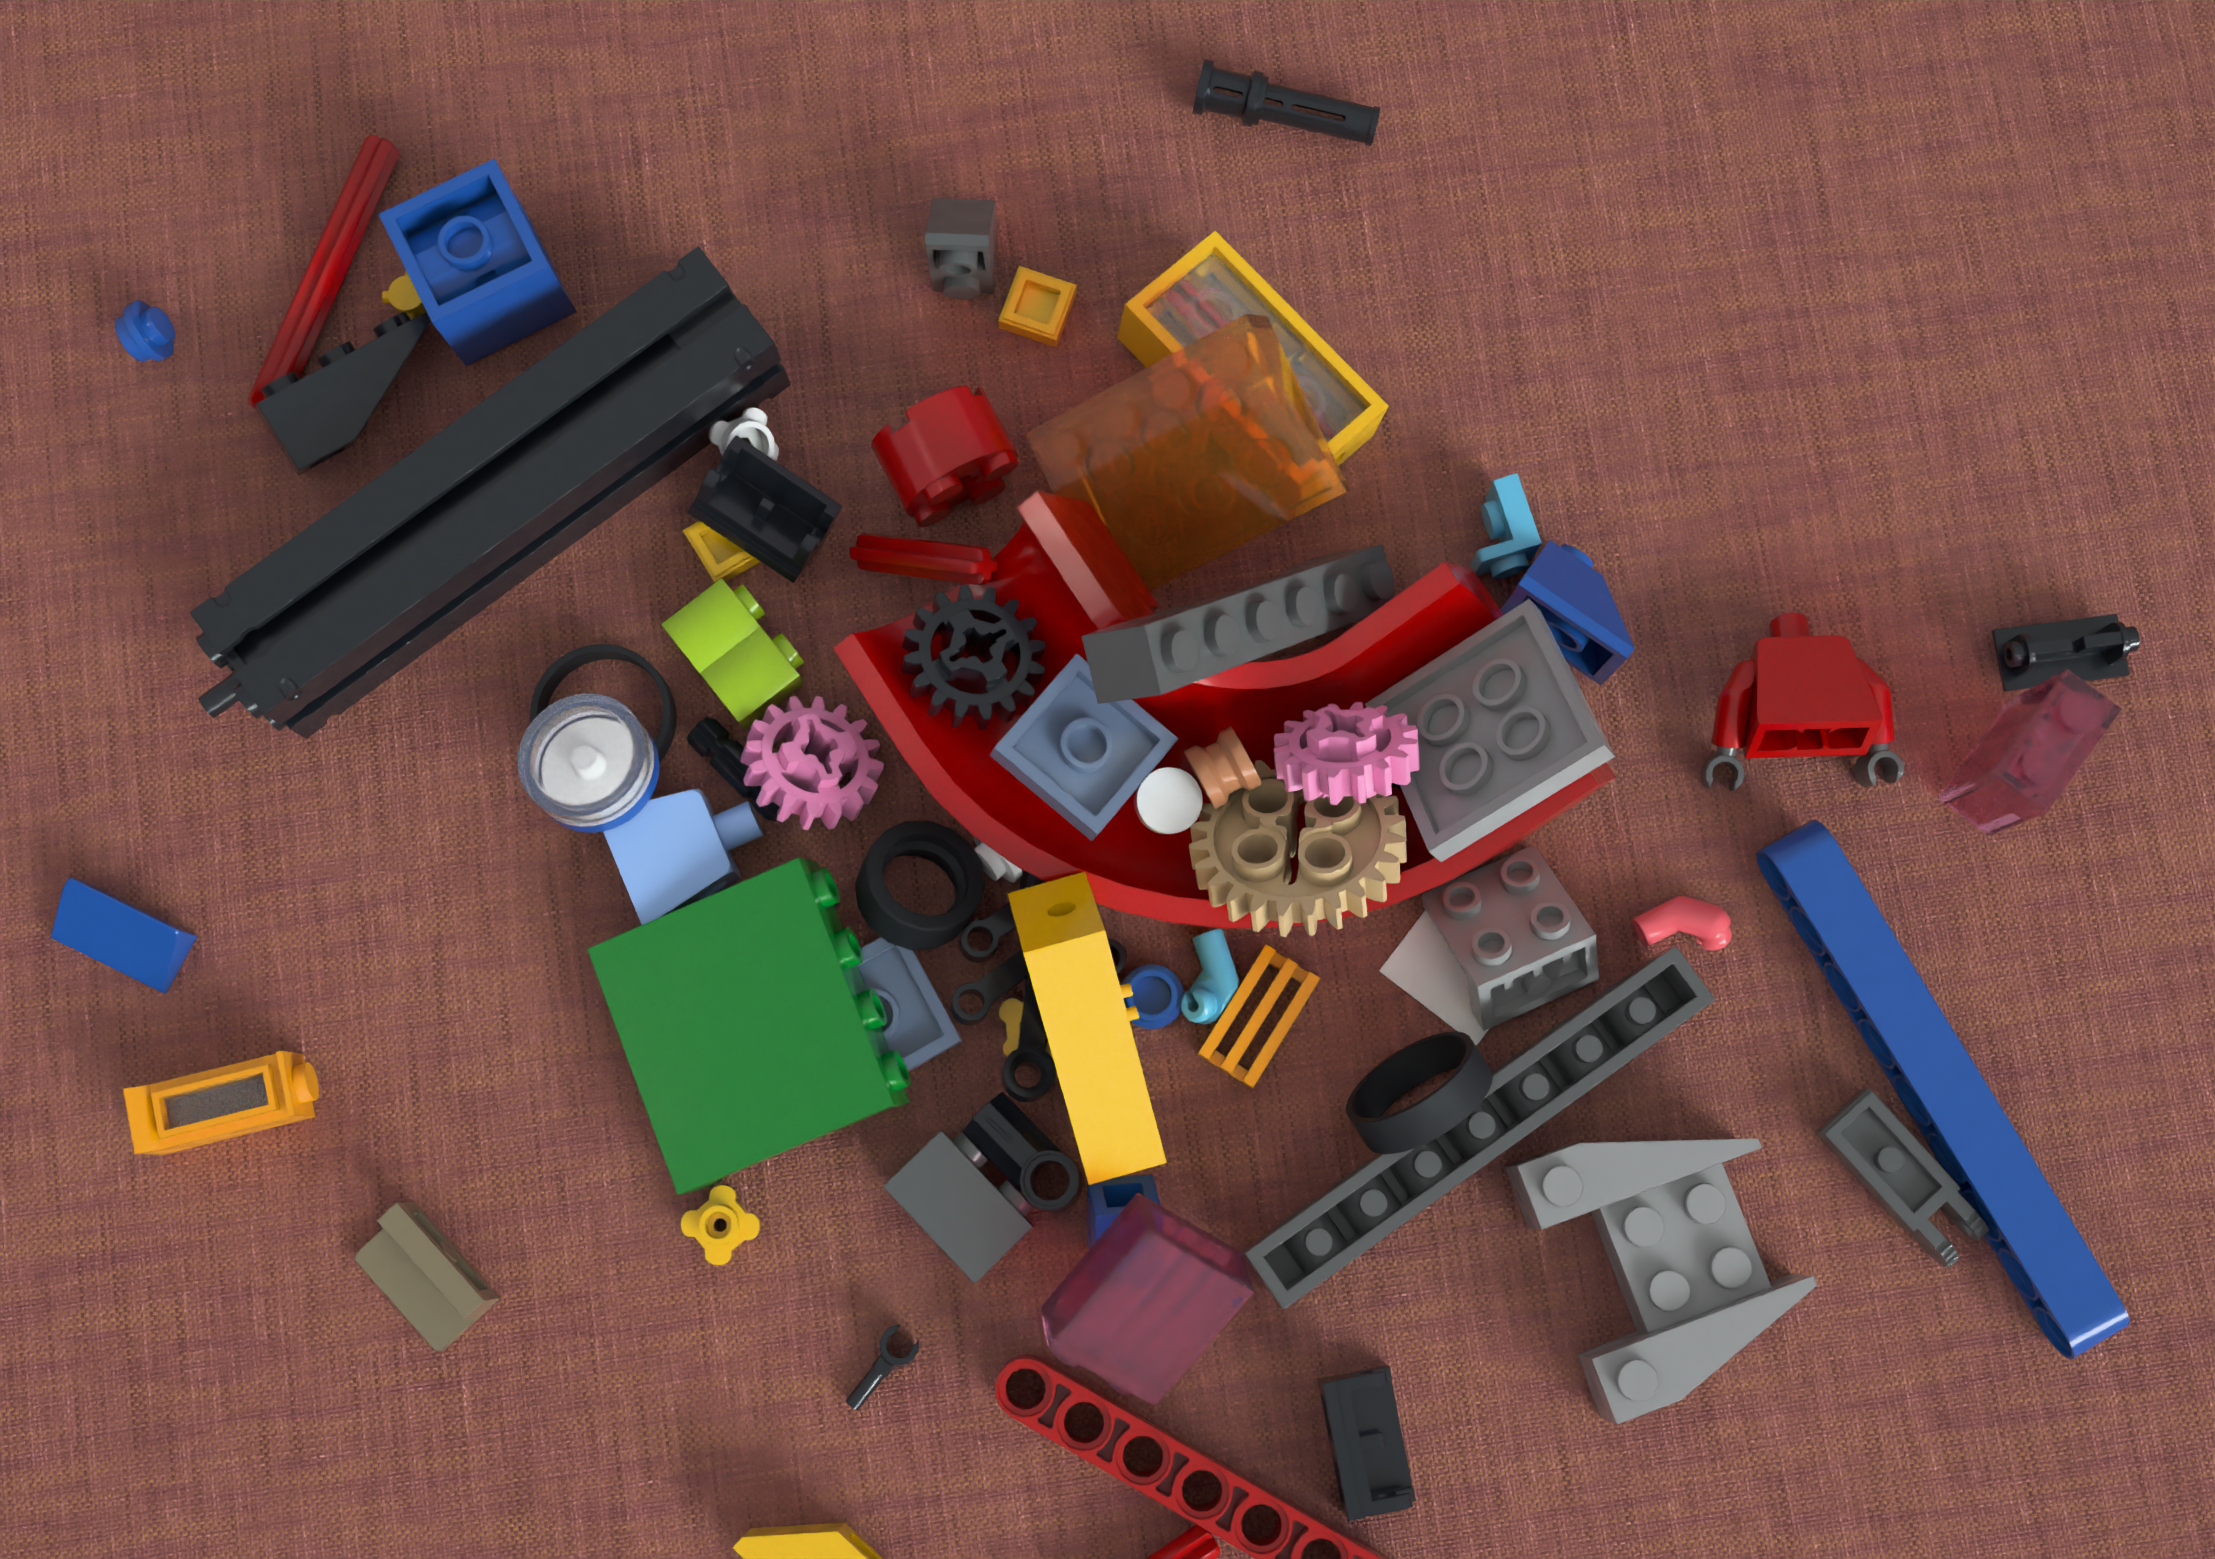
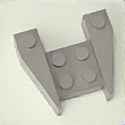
M1758 1138L1575 1143L1562 1145L1505 1166L1528 1229L1543 1230L1591 1212L1633 1319L1636 1332L1577 1353L1601 1418L1614 1424H1620L1682 1400L1817 1286L1814 1276L1793 1273L1769 1281L1722 1164L1728 1160L1761 1149Z

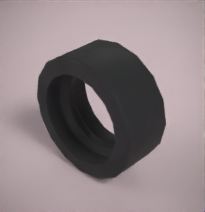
M905 821L886 829L871 845L860 866L855 883L857 906L869 928L888 943L908 950H931L953 941L979 908L985 888L982 862L971 844L952 828L932 821ZM898 856H918L934 862L947 873L955 887L956 896L954 904L942 915L924 916L905 909L893 899L884 884L883 876L886 866Z

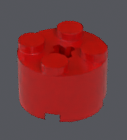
M968 385L945 390L913 405L904 411L910 421L908 424L894 433L888 423L876 434L871 443V448L907 515L914 517L918 527L921 528L941 521L951 513V507L968 498L971 499L974 505L993 499L1006 488L1001 477L1015 469L1019 463L1018 453L983 388L977 387L973 396Z

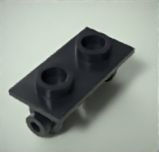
M2117 614L1992 631L2003 692L2128 676L2130 674L2126 658L2129 652L2137 651L2140 645L2137 629L2134 626L2126 627L2124 623L2118 621Z

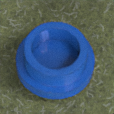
M140 300L128 304L124 308V314L115 321L118 338L127 352L140 362H146L150 359L162 361L170 357L174 350L175 330L168 316L160 308L151 307Z
M1148 964L1134 969L1126 976L1122 985L1130 983L1133 996L1123 998L1125 1007L1128 1008L1136 1005L1139 1019L1131 1021L1133 1024L1144 1029H1159L1169 1025L1177 1018L1181 1011L1180 1002L1184 991L1180 980L1171 970L1160 965Z

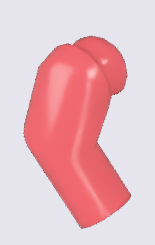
M1684 895L1674 897L1631 919L1634 932L1645 947L1678 931L1696 936L1697 943L1709 951L1724 948L1732 938V931L1729 927L1731 919L1721 906Z

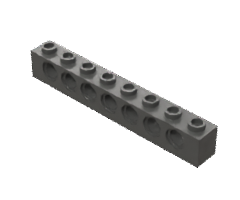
M1676 945L1657 953L1492 1071L1493 1081L1487 1095L1455 1127L1436 1139L1414 1149L1396 1154L1377 1153L1240 1252L1278 1307L1283 1310L1716 999Z

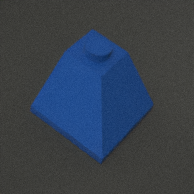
M1549 540L1501 611L1503 614H1506L1530 599L1541 611L1566 662L1601 686L1628 659L1635 648L1603 575L1592 569L1593 562L1591 559L1571 545L1563 544L1560 547Z

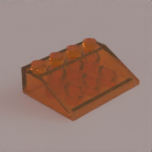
M1245 314L1025 434L1054 495L1091 503L1149 592L1350 491L1268 317L1262 315Z

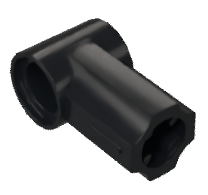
M1003 1091L989 1101L962 1131L1023 1193L1027 1201L1038 1209L1050 1213L1063 1212L1075 1205L1081 1196L1083 1180L1076 1164ZM1046 1165H1062L1067 1170L1070 1179L1067 1191L1063 1196L1055 1200L1041 1199L1034 1185L1037 1173Z

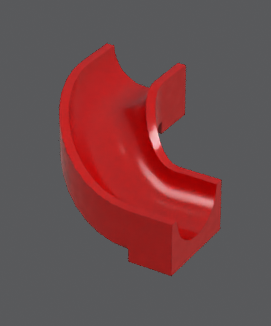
M1037 491L1017 506V509L1024 518L1023 523L1010 542L994 557L998 561V570L991 572L990 582L983 586L961 583L945 594L952 603L956 602L960 587L968 585L973 599L982 600L988 587L995 589V604L1003 607L1008 601L1015 598L1019 601L1015 617L1019 621L1031 617L1036 619L1037 625L1029 640L1045 641L1046 649L1040 660L1035 662L1046 668L1040 684L1031 685L1035 690V694L1030 704L1025 707L1015 702L1016 711L1011 721L1005 723L996 712L991 713L987 728L979 730L974 716L965 715L959 728L952 727L951 723L952 711L943 708L940 713L933 717L927 714L932 700L928 693L912 698L909 691L912 681L918 675L902 673L901 665L904 655L911 653L902 648L906 630L916 629L912 624L916 611L885 626L869 631L852 633L833 647L900 754L934 799L974 837L1012 864L1046 882L1085 872L1095 902L1117 911L1178 924L1228 929L1252 928L1250 913L1232 922L1228 917L1227 903L1213 908L1210 905L1208 889L1198 888L1195 869H1192L1189 844L1192 843L1190 827L1174 834H1159L1151 831L1143 825L1136 814L1134 807L1135 791L1097 837L1091 841L989 756L994 747L1076 654L1087 661L1082 640L1083 635L1128 620L1152 615L1159 608V605L1090 502ZM1444 561L1341 636L1319 649L1284 660L1250 661L1162 695L1132 699L1178 738L1176 743L1151 772L1166 767L1186 771L1197 781L1202 792L1203 803H1211L1184 754L1185 750L1195 745L1204 748L1216 742L1219 732L1231 726L1254 768L1255 761L1261 760L1273 770L1275 769L1274 736L1275 734L1285 733L1284 723L1287 720L1304 722L1303 711L1311 710L1316 712L1333 703L1340 710H1350V707L1355 702H1362L1364 709L1366 708L1365 703L1504 614L1472 568ZM933 602L924 606L923 608L933 613ZM940 633L936 635L931 643L932 661L938 659L939 653L944 650L940 644L942 640ZM964 651L961 657L967 659L969 656ZM1014 653L1009 655L1007 661L1003 663L1007 669L1005 678L1008 682L1015 675L1016 662ZM978 657L981 663H984L986 657ZM1605 762L1443 862H1440L1428 851L1400 784L1391 783L1392 794L1389 796H1396L1398 798L1399 815L1405 816L1407 861L1400 863V882L1386 883L1387 900L1385 902L1366 898L1367 912L1391 906L1467 873L1501 852L1510 849L1615 779L1616 776ZM1307 802L1299 806L1297 816V848L1295 855L1290 857L1292 874L1288 885L1294 884L1297 879L1299 869V837L1301 830L1306 828L1304 810ZM1346 910L1342 912V919L1354 916L1355 914ZM1326 918L1322 920H1317V923L1326 922L1328 920ZM1270 920L1264 928H1278V921ZM1293 923L1292 926L1303 925V923Z

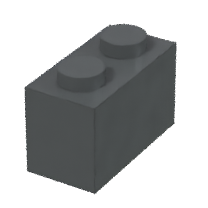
M940 1131L883 1187L975 1284L1034 1227L1025 1217L1034 1207L1007 1179L997 1187L980 1168L988 1159L963 1132L959 1133L952 1140L946 1132Z

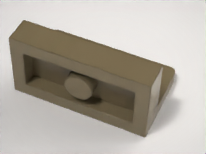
M396 1202L377 1220L383 1229L355 1254V1261L435 1351H443L448 1348L500 1299L498 1294L416 1202Z

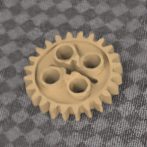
M1261 760L1255 761V769L1262 785L1251 791L1241 788L1231 793L1227 804L1216 810L1211 803H1202L1199 815L1200 821L1190 826L1192 843L1189 844L1192 869H1195L1198 888L1208 889L1210 905L1214 908L1227 903L1228 917L1232 922L1250 913L1252 928L1255 932H1259L1270 920L1278 921V930L1280 936L1283 937L1287 936L1293 923L1300 922L1303 923L1308 935L1314 936L1317 930V920L1325 918L1337 930L1342 929V912L1349 910L1356 916L1365 918L1367 916L1366 898L1385 902L1387 900L1386 883L1400 882V863L1407 861L1405 816L1399 815V804L1396 796L1385 797L1377 793L1367 798L1365 803H1358L1354 800L1353 796H1343L1337 805L1330 804L1329 796L1326 798L1319 796L1311 801L1304 800L1303 788L1288 792L1285 790L1284 779H1277L1275 769L1271 770ZM1307 802L1304 810L1306 828L1301 830L1299 837V869L1297 879L1294 884L1288 885L1292 874L1290 857L1295 855L1297 848V816L1299 806Z

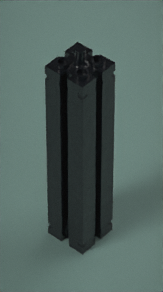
M698 246L678 260V265L675 269L660 273L225 586V591L222 595L216 598L210 597L189 612L203 631V633L196 637L199 646L216 666L222 669L227 665L232 671L229 676L198 697L199 702L213 718H216L240 701L255 718L259 719L264 715L269 723L278 731L288 726L290 730L307 739L325 726L330 716L343 713L711 444L709 430L716 421H732L741 417L743 411L749 407L759 409V404L767 398L772 399L789 387L791 384L785 368L779 362L781 358L774 341L745 304L742 305L732 293L729 284Z

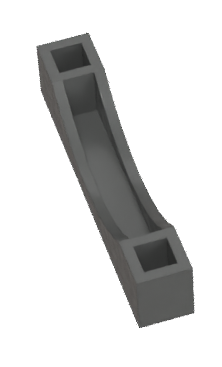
M1383 544L1321 555L1288 566L1283 573L1257 584L1189 605L1128 620L1083 635L1082 640L1098 704L1162 695L1366 618L1395 597L1393 592V573L1387 564Z

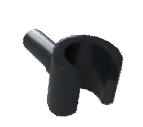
M901 1325L892 1326L883 1333L879 1346L880 1355L871 1365L872 1368L846 1399V1402L853 1409L858 1411L881 1381L887 1378L895 1367L909 1365L915 1359L919 1351V1340L912 1347L910 1354L904 1358H895L887 1351L886 1344L888 1339L897 1332Z

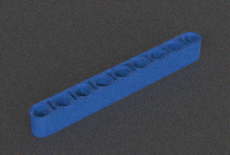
M1810 820L1758 850L1756 859L1765 880L1941 1167L1961 1187L1958 1190L1960 1195L1986 1222L1985 1224L1988 1226L1989 1231L1984 1237L2049 1342L2065 1358L2071 1360L2127 1327L2130 1320L2122 1301L1829 830L1819 821Z

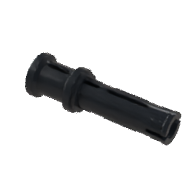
M1204 59L1192 114L1201 116L1206 110L1241 118L1243 126L1251 127L1252 124L1258 126L1259 120H1264L1313 133L1358 141L1368 146L1372 145L1378 124L1380 107H1370L1328 97L1323 94L1268 83L1269 76L1263 75L1264 72L1255 70L1250 76L1215 68L1213 60ZM1217 88L1230 92L1239 93L1242 95V97L1238 98L1221 93L1214 92V89ZM1264 99L1279 102L1282 104V107L1264 104ZM1292 106L1341 116L1344 121L1294 111Z

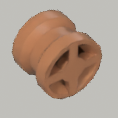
M1231 726L1219 732L1216 742L1205 748L1195 745L1184 751L1190 766L1215 810L1227 804L1231 793L1241 788L1251 791L1262 785L1249 756Z

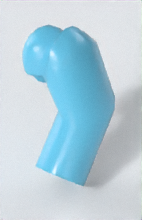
M1222 929L1212 930L1192 938L1202 971L1190 990L1184 992L1181 997L1180 1007L1184 1017L1194 1023L1210 1024L1221 1017L1239 987V977Z

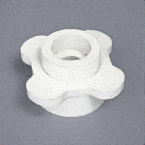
M746 408L741 417L729 422L718 420L709 430V439L713 444L718 445L722 456L736 435L740 438H747L749 444L775 461L779 455V448L775 444L774 437L765 426L767 416L758 408Z

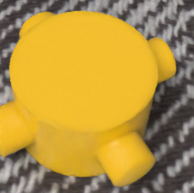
M407 271L405 276L398 277L391 283L388 291L382 292L383 303H391L399 314L406 312L410 320L425 312L427 313Z

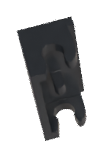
M736 435L727 446L716 470L711 468L707 473L688 513L794 583L825 542L843 506Z
M1388 1365L1317 1379L1342 1513L1348 1521L1413 1507L1412 1502L1416 1501L1391 1381V1371Z

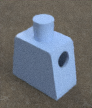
M692 789L651 799L632 819L616 828L603 831L641 925L727 889L741 878V874L731 850L764 836L761 825L749 801L715 815L708 797L700 789Z

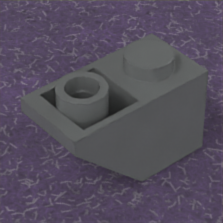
M933 198L925 232V249L934 292H943L947 297L959 300L975 299L980 296V293L994 294L998 228L995 200Z

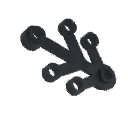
M1024 871L1020 879L1019 888L1021 890L1039 885L1044 880ZM1010 902L985 920H975L964 927L959 940V948L967 960L974 963H983L990 960L996 953L999 940L1016 929ZM974 932H982L989 937L991 946L984 951L973 950L967 942V937ZM1107 937L1110 950L1117 958L1115 969L1118 977L1126 965L1127 954L1124 947L1118 941ZM1021 949L976 983L970 982L959 986L953 994L950 1009L953 1017L959 1023L967 1026L977 1025L986 1018L991 1004L1026 979L1018 1048L1013 1050L1006 1058L1001 1071V1082L1005 1091L1013 1099L1020 1102H1034L1043 1098L1050 1090L1055 1080L1056 1067L1052 1057L1044 1051L1046 1032L1023 950ZM966 994L976 995L982 1001L983 1008L976 1014L965 1013L959 1006V999ZM1023 1066L1033 1068L1039 1077L1038 1084L1030 1088L1021 1086L1016 1081L1015 1071Z

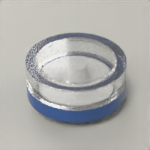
M593 693L565 697L540 712L523 735L517 759L519 777L530 798L556 823L570 830L585 833H596L616 828L637 815L651 798L658 781L660 769L656 744L633 712L614 698Z

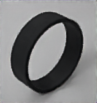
M596 644L584 646L565 654L546 670L535 688L530 707V724L535 742L546 728L547 707L559 683L569 673L584 664L597 660L616 659L633 663L652 675L659 688L663 702V719L655 744L659 754V762L662 761L675 735L677 721L676 706L668 684L645 658L624 647Z
M1456 1031L1435 1034L1404 1047L1371 1070L1351 1093L1346 1104V1114L1372 1152L1378 1154L1405 1152L1436 1139L1464 1120L1487 1095L1492 1085L1493 1073L1469 1035ZM1456 1069L1443 1084L1421 1100L1395 1113L1382 1116L1397 1099L1418 1084L1440 1073Z

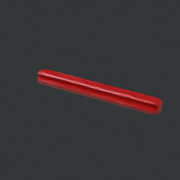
M368 135L361 146L249 394L248 404L256 410L257 403L266 399L261 391L263 387L290 372L295 371L298 378L302 374L400 155L399 150L393 143L384 138Z

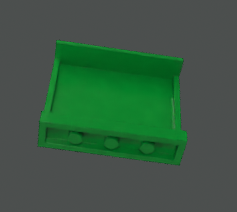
M798 857L587 949L677 1195L700 1191L721 1182L722 1178L889 1108L900 1107L910 1103L905 1088L911 1085L907 1066L896 1049L890 1051L881 1026L887 1024L885 1009L876 991L873 988L866 990L857 966L863 963L861 947L853 931L849 927L842 928L834 907L835 904L840 902L837 885L826 867L819 868L816 861Z

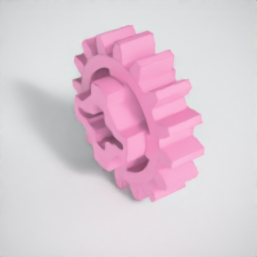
M796 696L789 698L784 712L771 704L767 707L763 720H755L746 739L747 742L740 761L749 766L743 779L745 786H761V791L756 800L758 806L762 807L772 802L776 803L780 807L776 820L782 823L789 818L791 813L799 815L803 830H809L814 818H821L829 830L835 829L841 815L851 821L855 820L863 805L870 804L879 786L876 782L884 766V763L874 759L880 747L879 741L875 739L863 740L862 738L868 723L864 719L855 721L852 724L844 719L847 713V706L843 704L839 705L833 713L826 711L823 698L819 696L815 697L811 708H804ZM785 737L787 742L781 744L778 752L772 753L773 745ZM851 772V781L840 789L838 783L843 780L846 773Z
M1355 702L1350 707V710H1340L1333 703L1316 712L1306 710L1303 711L1304 722L1287 720L1284 723L1285 733L1275 734L1274 736L1275 748L1273 750L1277 779H1284L1285 790L1288 792L1303 788L1304 800L1308 801L1319 796L1322 798L1329 796L1330 804L1337 805L1343 796H1353L1354 800L1358 803H1365L1367 798L1377 793L1387 797L1392 794L1391 783L1408 785L1411 782L1410 772L1419 771L1420 768L1418 730L1416 725H1408L1407 715L1404 713L1388 717V706L1384 705L1363 709L1362 702Z

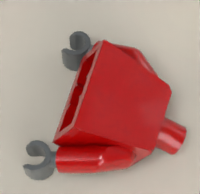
M1785 613L1774 618L1769 624L1771 637H1764L1756 641L1750 659L1737 663L1718 696L1711 740L1712 744L1717 745L1716 757L1707 760L1702 766L1700 776L1704 787L1711 788L1713 782L1712 772L1718 763L1726 764L1732 771L1729 791L1736 790L1742 784L1745 774L1741 762L1735 758L1737 748H1743L1745 759L1861 755L1854 766V775L1860 785L1864 787L1875 786L1874 766L1878 760L1884 767L1885 782H1897L1904 774V764L1896 753L1889 751L1888 743L1895 739L1892 696L1889 685L1863 659L1856 657L1850 641L1841 635L1811 636L1808 620L1801 613Z

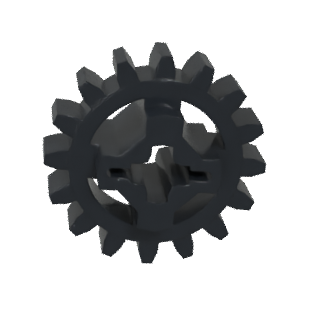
M968 585L960 587L957 601L953 603L944 593L939 592L935 594L932 604L933 613L919 607L912 623L916 629L906 630L902 648L911 652L904 655L901 665L902 673L918 675L912 681L909 691L910 695L914 698L928 693L932 700L927 714L932 717L940 713L943 708L952 711V727L959 728L965 715H972L979 730L986 729L993 712H996L1005 723L1011 721L1016 711L1015 702L1027 707L1035 694V690L1031 685H1039L1046 667L1035 662L1040 660L1046 649L1045 641L1029 640L1037 625L1036 619L1031 617L1019 621L1015 617L1019 601L1015 598L1008 601L1003 607L995 604V589L988 587L982 600L973 599ZM940 633L942 636L940 644L944 650L939 653L938 659L932 661L931 643L936 635ZM964 651L969 656L967 659L961 657ZM1014 653L1016 662L1015 675L1008 682L1005 678L1007 669L1003 663L1007 661L1009 655ZM979 656L986 657L984 663H981L978 658Z

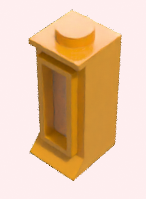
M278 1051L276 1054L150 1085L124 1088L123 1093L134 1154L165 1155L314 1118L316 1116L313 1101L319 1097V1084L316 1072L311 1063L305 1062L304 1054Z

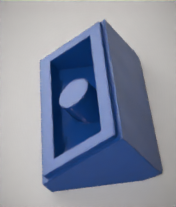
M70 876L62 890L51 934L52 939L162 993H167L197 938L196 935L109 892Z

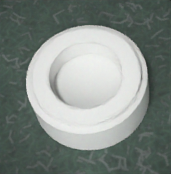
M1173 767L1161 768L1151 772L1136 789L1134 795V807L1139 820L1148 829L1159 834H1174L1189 828L1199 817L1203 803L1202 792L1197 781L1186 771Z

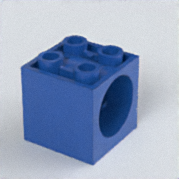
M495 158L378 214L432 323L465 366L577 312L524 207Z

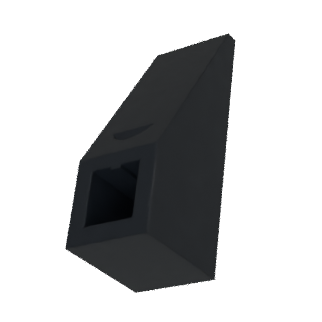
M406 312L397 314L373 329L377 339L358 349L354 348L351 341L341 344L317 359L322 367L318 371L301 380L293 371L272 381L261 389L266 399L257 403V412L298 476L355 444L427 330L430 319L426 312L410 320Z

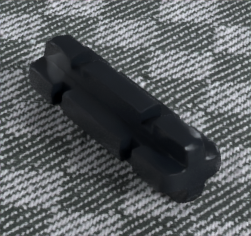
M706 717L697 723L687 736L688 744L702 757H710L709 764L744 799L746 797L748 799L752 798L754 800L752 806L766 820L776 821L777 812L780 807L774 802L759 807L756 800L762 787L745 786L743 779L749 767L740 762L744 747L737 740H729L730 733L716 719Z

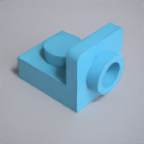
M1518 473L1493 480L1485 497L1486 503L1481 504V515L1487 534L1492 540L1499 538L1500 543L1482 548L1476 552L1470 566L1477 576L1491 572L1493 579H1502L1518 574L1529 567L1528 560L1533 559L1542 544Z

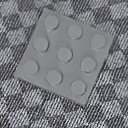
M1530 599L1365 703L1366 707L1372 708L1381 705L1388 706V717L1404 713L1407 715V724L1416 725L1420 768L1419 771L1410 772L1411 782L1408 785H1400L1428 851L1440 862H1443L1615 757L1541 611Z

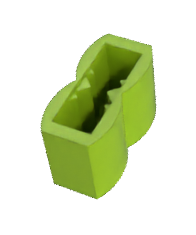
M721 578L661 625L745 730L755 720H758L765 714L768 706L771 704L776 706L804 684L800 675L795 670L804 661L782 633H779L771 640L757 621L765 615V612L742 584L732 591Z

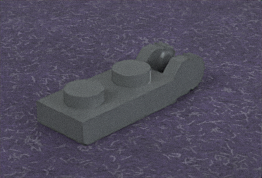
M1869 1088L1861 1089L1815 1131L1903 1230L1911 1232L1913 1238L1943 1267L1948 1269L1960 1257L1952 1243L1928 1219L1940 1207L1953 1221L1954 1225L1973 1240L1978 1241L1989 1231L1988 1226L1985 1224L1986 1222L1982 1220L1981 1216L1975 1212L1958 1192L1961 1187Z

